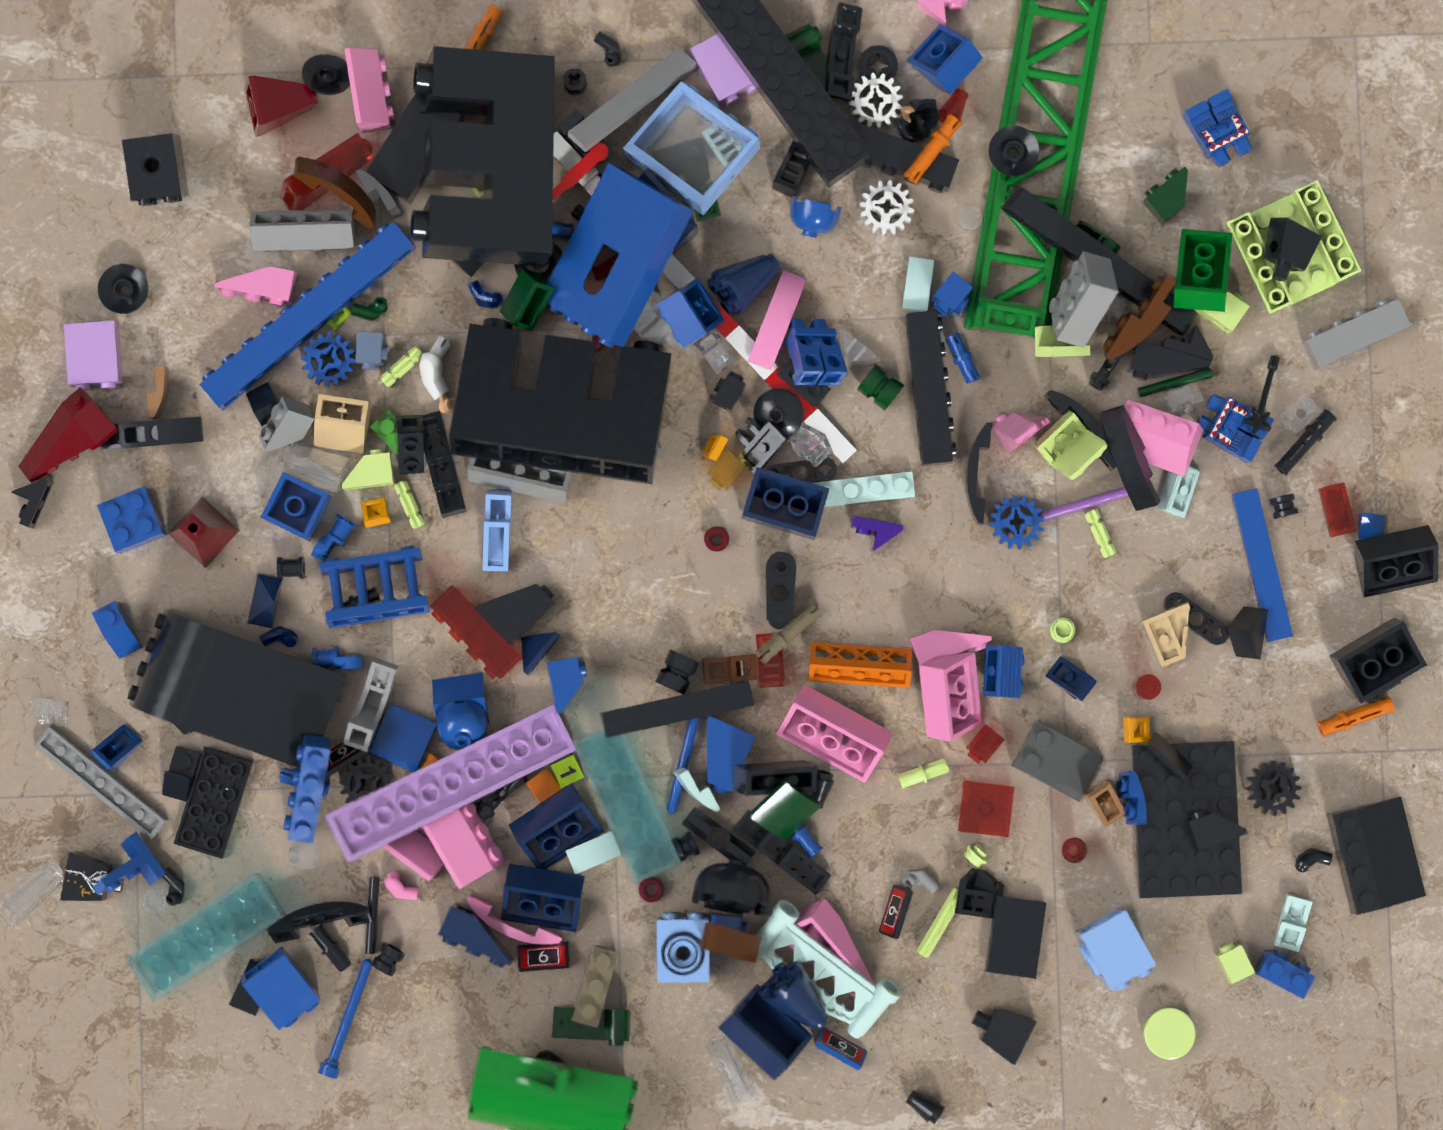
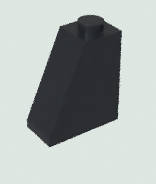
M537 584L481 603L475 609L510 645H513L555 604L552 600L555 595L545 585L540 588Z

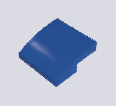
M390 703L369 754L414 773L418 770L425 755L426 748L437 727V723Z

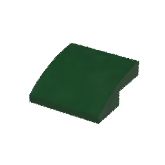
M785 779L750 812V817L771 833L787 840L821 807V803L804 789L800 791Z

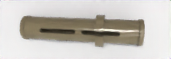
M810 603L806 609L778 633L774 632L770 636L771 639L755 651L757 657L759 658L763 653L767 652L760 659L766 664L780 650L784 651L790 641L818 617L822 616L819 609L810 615L817 606Z

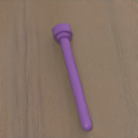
M1125 487L1050 508L1041 511L1037 515L1045 520H1049L1127 497L1128 494Z

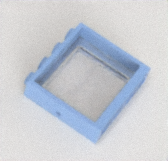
M681 81L625 145L623 150L625 157L643 171L648 168L664 187L704 215L761 147L759 135L750 127L745 129L739 124V120L731 113L726 115L720 110L719 105L712 99L706 100L701 96L700 91L691 84L687 86Z

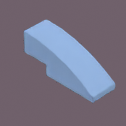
M488 489L486 492L483 539L484 571L508 572L513 491Z

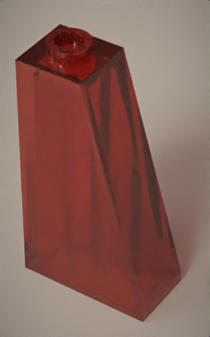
M357 133L316 160L336 168L349 177L356 170L370 162L373 154L372 146L367 139H362ZM292 174L284 179L279 197L290 211L304 210L328 193L329 190L320 184L312 189Z

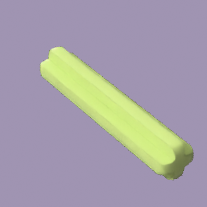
M957 888L952 889L917 948V952L926 958L932 953L955 914L958 895Z

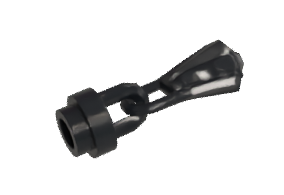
M1127 352L1113 358L1115 361L1112 365L1108 363L1110 360L1106 358L1098 373L1092 372L1090 375L1089 384L1099 391L1107 388L1110 383L1107 378ZM1103 371H1106L1105 376L1101 375Z
M525 775L499 788L485 802L481 800L477 804L476 811L485 820L489 817L492 818L495 815L494 810L509 794L527 782V776ZM504 790L506 793L501 797L499 793ZM493 800L495 804L490 807L488 804Z

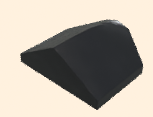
M972 868L960 879L955 913L992 919L995 895L1003 896L1004 885L998 882L986 870Z

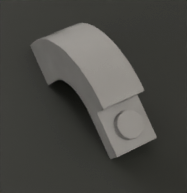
M374 657L361 699L354 715L349 721L343 744L365 752L368 751L389 703L398 665Z

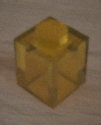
M726 450L708 471L707 475L710 477L708 482L719 491L722 487L727 491L745 470L746 465Z

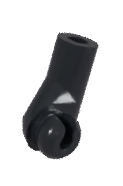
M599 31L594 42L604 48L605 63L608 66L618 65L621 60L619 43Z
M1309 848L1297 856L1295 868L1297 871L1304 873L1316 862L1329 866L1333 855Z
M168 867L164 870L166 873L162 876L169 884L166 902L171 906H175L184 899L185 883Z

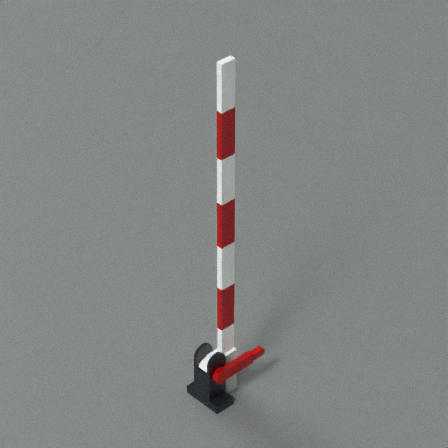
M578 110L558 127L559 133H554L553 157L567 171L561 178V182L553 189L554 200L566 189H571L577 183L592 196L608 163L622 168L621 158L603 139L587 152H584L568 137V131L584 120V116ZM671 254L663 274L679 289L695 278ZM710 295L725 319L715 329L772 389L788 390L800 400L803 407V422L843 464L857 450L817 407L814 408L777 375L781 369L775 363L772 370L748 361L755 342Z

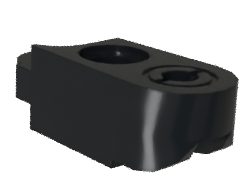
M786 552L774 553L769 557L766 564V619L774 629L778 630L788 625L792 621L796 561L793 556ZM779 562H784L786 564L785 571H778L776 565ZM775 587H785L788 593L787 597L782 600L776 599L773 595Z

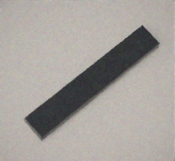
M749 681L601 712L600 715L605 738L750 707L754 706L750 683Z

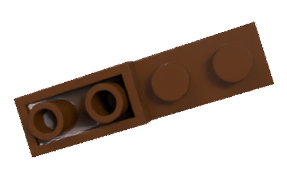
M1165 271L1163 276H1157L1152 284L1153 292L1150 297H1145L1138 307L1139 314L1129 310L1127 315H1121L1116 324L1118 328L1113 337L1110 335L1102 347L1105 358L1111 360L1134 348L1162 322L1172 308L1165 301V298L1177 281L1173 275Z

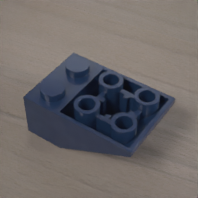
M457 904L450 906L438 935L443 937L442 942L454 947L458 944L467 947L465 950L467 953L476 957H480L482 954L490 957V963L502 968L505 964L509 966L513 962L514 958L475 912Z

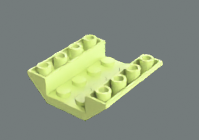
M1318 180L1252 213H1245L1226 222L1229 232L1233 233L1232 238L1269 314L1296 304L1361 272V268ZM1288 217L1322 236L1305 271H1290L1287 282L1272 278L1276 265L1266 260L1263 256L1271 218Z

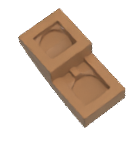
M165 365L154 366L157 391L147 392L149 418L152 420H159L167 400L169 368Z

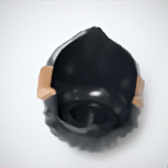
M928 98L911 100L901 109L897 118V128L904 140L918 142L931 136V129L937 127L939 120L936 100Z

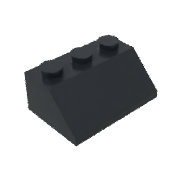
M1429 525L1354 541L1355 563L1364 598L1438 582V543Z
M1392 618L1329 655L1340 677L1361 704L1427 666L1404 621L1397 618Z

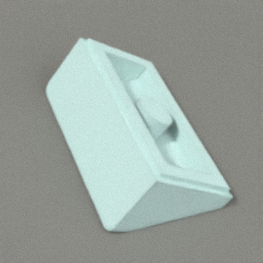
M1189 466L1185 477L1167 471L1159 495L1161 501L1156 506V509L1185 518L1200 470Z

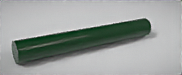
M1207 368L1138 387L1137 392L1139 397L1209 379L1213 377L1212 370Z

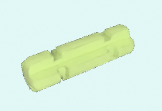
M414 346L410 349L407 356L404 355L390 367L391 370L389 372L386 371L381 375L380 379L387 387H391L397 378L400 379L414 366L413 363L420 361L423 353L418 347Z
M403 480L394 485L395 490L401 496L399 499L406 515L410 517L411 527L413 529L425 525L422 515L418 513L420 510L412 492H409L411 489L408 482Z
M1093 509L1085 514L1086 520L1091 524L1090 529L1097 544L1101 546L1102 556L1107 558L1114 555L1116 549L1113 543H1110L1111 538L1104 522L1100 521L1101 515L1099 511Z

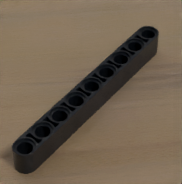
M1015 186L1001 207L1007 215L1074 262L1080 258L1083 251L1111 259L1118 293L1137 307H1139L1145 297L1149 298L1153 292L1151 287L1154 281L1025 189ZM1169 292L1165 301L1172 308L1161 324L1174 333L1184 336L1198 314L1194 309L1174 308V295Z

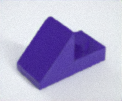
M853 516L851 528L856 529L855 533L870 536L871 532H876L872 552L901 533L904 526Z

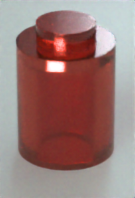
M1151 674L1140 675L1132 683V692L1140 700L1154 699L1161 691L1159 679Z
M984 724L966 747L969 751L967 756L977 764L981 761L986 764L1005 739Z

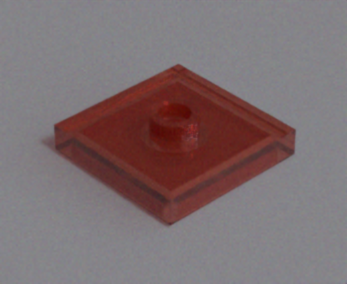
M963 781L957 831L1009 837L1014 787Z

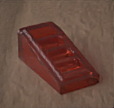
M773 633L756 634V649L761 648L762 643H767ZM780 650L777 656L772 657L766 663H778V667L764 668V663L760 660L763 658V655L759 658L757 657L759 687L785 686L783 651ZM779 674V676L764 677V675Z

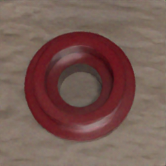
M719 526L708 529L704 536L706 547L714 552L724 550L729 544L728 532ZM714 535L721 536L722 541L719 544L712 542Z
M647 877L639 885V894L646 902H656L664 894V885L656 877ZM649 885H654L657 890L655 894H649L647 892V887Z

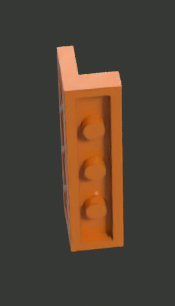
M811 642L808 681L910 688L912 649ZM816 651H825L830 654L826 658L815 657ZM852 653L855 657L853 659H845L841 655ZM869 655H877L881 659L870 661L867 657ZM894 657H906V663H896L892 659Z

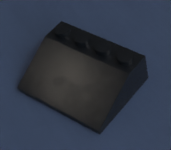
M1401 797L1326 814L1351 914L1359 915L1426 896Z

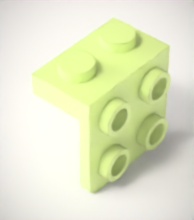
M1070 410L1033 444L1050 466L1071 480L1080 476L1095 459L1102 455L1108 446L1103 439L1087 430L1078 417Z

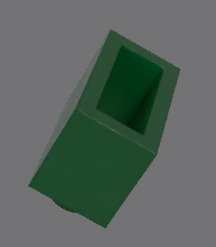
M522 268L499 312L512 326L533 331L555 287L542 274Z

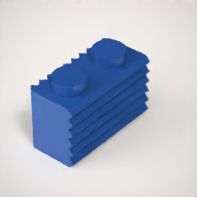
M986 645L983 696L1020 698L1023 689V681L1021 679L1022 666L1025 662L1023 647Z

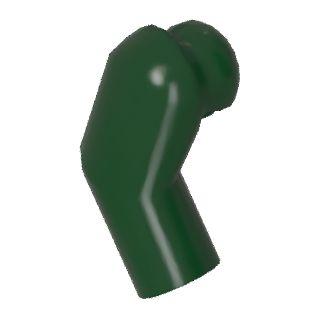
M377 297L375 302L367 307L354 303L351 315L374 321L386 313L388 309L387 301L383 297Z

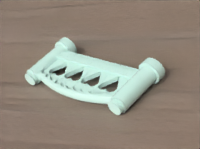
M779 900L773 908L771 917L755 935L762 937L757 960L763 958L772 970L781 962L786 965L788 963L785 962L783 957L776 955L775 949L793 944V962L804 963L814 960V978L810 980L826 1010V1014L849 1024L847 1030L852 1037L858 1039L864 1036L890 1003L894 1004L902 995L900 987L888 978H882L877 985L873 984L796 925L795 921L800 916L797 908L786 900ZM834 975L835 987L833 994H827L824 988L816 985V980ZM855 991V1009L853 1010L847 1009L844 1003H839L836 999L838 995Z

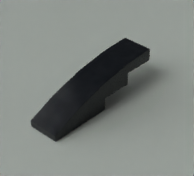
M1124 405L1102 411L1101 418L1108 444L1123 485L1135 510L1139 511L1158 506L1161 500L1150 480L1153 473L1143 455L1146 447Z
M441 411L422 415L424 453L441 516L446 518L467 512Z
M748 809L733 830L813 894L817 895L831 877V874L788 840L776 836L755 822L750 817L751 811Z

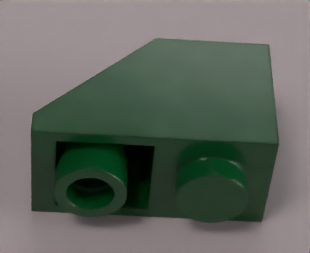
M1183 167L1180 171L1177 168L1173 169L1164 177L1166 179L1164 184L1160 187L1155 184L1145 192L1147 197L1143 204L1161 226L1185 206L1188 175L1186 167Z

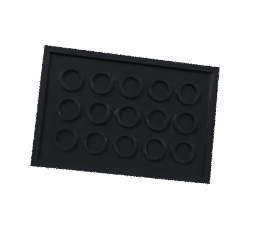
M1234 741L1170 744L1192 764L1191 771L1183 780L1178 779L1143 747L1144 745H1131L1132 768L1140 780L1147 813V824L1135 825L1139 898L1242 894L1239 837L1202 850H1196L1186 820L1192 818L1190 814L1205 809L1206 813H1215L1239 825Z

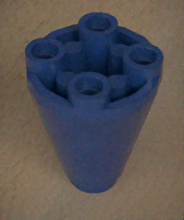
M772 254L760 255L714 270L707 283L709 288L714 293H717L721 299V307L728 314L733 312L740 315L776 277L777 272L780 271V265Z
M797 961L786 965L783 962L777 964L772 970L773 975L759 988V994L768 1004L806 1027H811L813 1030L822 1027L827 1021L828 1015L803 965Z

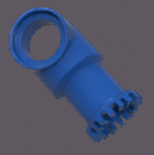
M337 514V521L331 531L326 532L325 536L319 539L311 556L321 562H325V558H328L326 555H330V551L332 552L335 543L345 547V540L352 528H356V524Z
M334 646L333 649L317 650L316 647L312 648L311 657H314L312 659L314 661L312 664L334 667L340 670L363 669L362 654H359V657L358 654L356 657L354 655L352 657L344 655L343 657L339 655L338 646Z

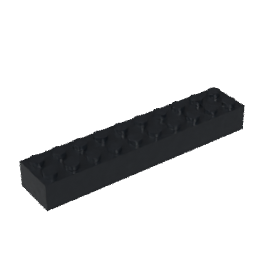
M691 0L828 188L870 159V150L760 0Z

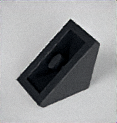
M269 382L246 393L252 411L261 426L267 424L273 407L279 403Z
M1243 606L1227 629L1236 657L1261 660L1268 609Z

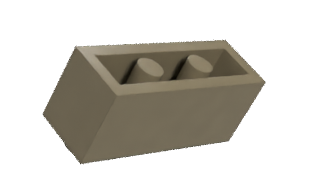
M596 946L591 947L572 1014V1022L598 1028L617 960V952Z

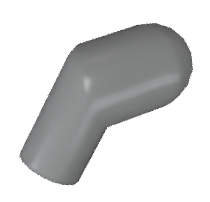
M924 869L909 870L904 873L902 879L905 887L912 888V886L923 885L932 894L941 885Z

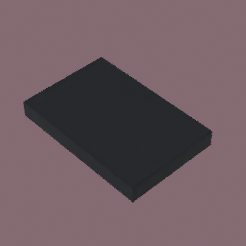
M995 895L985 972L1036 979L1047 903Z

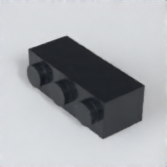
M804 760L734 765V790L745 796L769 795L785 779L800 791L804 789L806 792H816L817 766Z

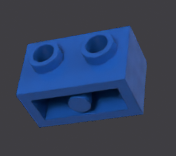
M952 272L934 294L931 303L934 305L932 307L933 310L937 311L942 317L947 315L951 318L954 313L959 315L968 304L969 299L967 297L973 287L956 273Z
M1275 949L1273 953L1264 951L1254 970V974L1304 999L1316 977L1309 973L1311 968L1298 961L1296 965L1287 962L1288 956Z

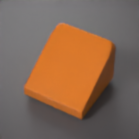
M548 768L526 782L540 804L562 789Z

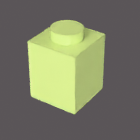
M1233 942L1227 943L1219 948V953L1215 954L1227 981L1231 984L1255 973L1242 945L1238 943L1235 945Z

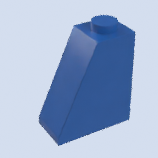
M711 716L707 719V782L712 784L710 789L724 795L726 791L731 792L733 789L734 765L744 764L756 736Z

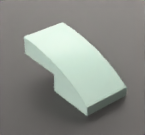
M909 257L902 310L927 312L934 260Z
M680 768L674 772L678 781L694 799L715 812L720 810L709 787L703 784L697 787L689 771L685 768Z
M614 831L566 850L575 874L623 854Z
M1291 893L1286 894L1275 935V946L1296 952L1300 951L1306 932L1305 925L1313 903L1312 899Z

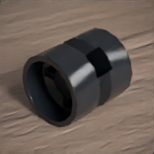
M670 649L664 661L666 668L660 670L655 682L684 695L690 685L688 678L694 676L699 663Z

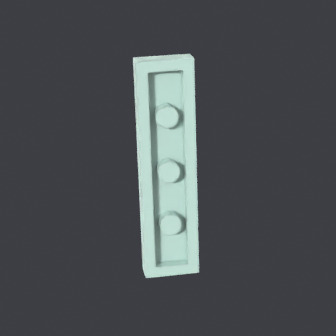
M912 472L813 483L830 488L824 507L915 497Z

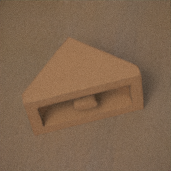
M1103 780L1083 794L1105 827L1124 815V808L1109 781Z

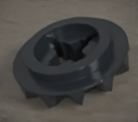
M881 45L867 48L860 55L858 61L860 76H865L867 80H870L871 74L875 73L876 79H880L883 73L885 74V81L888 82L896 76L898 70L896 55L889 48ZM877 56H879L880 63L885 64V68H881L879 76L875 68L867 67L875 64Z

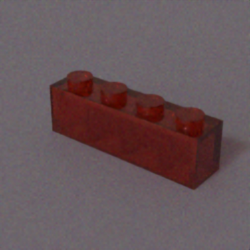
M451 585L430 605L434 610L431 615L440 624L444 621L451 628L448 633L458 643L461 640L464 641L468 646L466 652L475 661L479 658L486 665L483 670L492 679L498 677L502 680L523 660L455 586Z

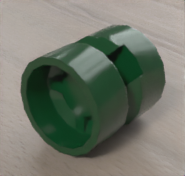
M876 364L857 390L867 398L874 397V403L885 411L902 390L904 384L895 377L888 378V372Z

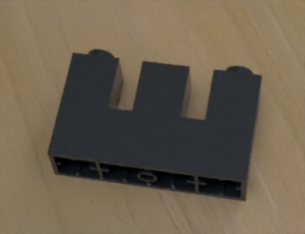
M433 46L426 63L416 62L413 90L414 93L426 94L425 111L485 116V124L432 120L428 127L424 143V184L483 188L484 198L430 195L423 211L413 210L410 222L411 241L422 242V258L543 266L552 254L555 56Z
M487 318L483 320L482 325L469 324L449 432L451 455L652 485L670 379L672 353L663 352V347L660 344L647 340L636 341L633 343V347H621L612 402L590 399L596 364V342L545 334L537 385L534 391L515 388L521 355L520 331L513 330L510 322L499 318Z

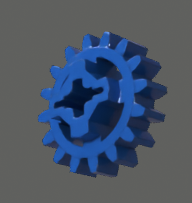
M328 332L327 338H324L319 333L318 341L315 342L310 338L309 341L312 346L310 348L303 347L307 352V356H301V360L307 362V364L302 369L304 371L310 370L307 377L310 380L316 377L315 384L318 386L324 381L326 388L330 387L331 382H334L338 387L340 386L339 380L341 378L346 382L348 381L347 372L353 374L355 372L350 365L356 364L355 359L351 358L356 352L354 349H347L351 343L348 340L342 343L343 337L340 334L333 339L331 332ZM324 344H329L328 348L322 350L318 349L320 346ZM340 348L345 354V362L340 360ZM331 356L334 359L333 364L328 363L326 366V362L323 360L324 357ZM313 358H315L319 364L317 372L313 367ZM335 370H339V371H340V372H339L338 374H336V375L328 376L329 373L332 372V371H335Z
M1013 495L1011 502L1003 498V506L995 505L998 513H991L990 516L996 520L989 525L993 528L996 527V531L992 535L993 537L1000 535V545L1007 541L1008 549H1011L1013 544H1017L1018 550H1021L1022 543L1030 547V539L1039 540L1036 532H1043L1044 528L1039 526V523L1045 521V519L1038 517L1037 514L1042 509L1033 508L1034 500L1028 504L1026 503V496H1023L1021 501H1017L1016 495ZM1020 506L1027 508L1033 516L1024 515L1020 511ZM1011 507V514L1006 519H1000L1002 513ZM1015 510L1019 519L1024 520V524L1020 525L1019 534H1017L1015 526L1010 525V521L1014 520ZM1034 525L1032 532L1023 538L1025 528ZM1008 528L1013 532L1014 539L1007 537L1001 529Z

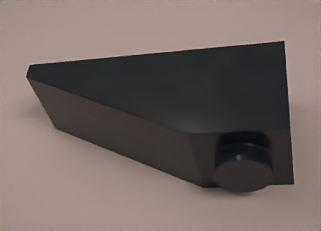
M1142 341L1133 349L1127 372L1132 373V377L1135 379L1147 381V378L1153 379L1207 369L1212 361Z

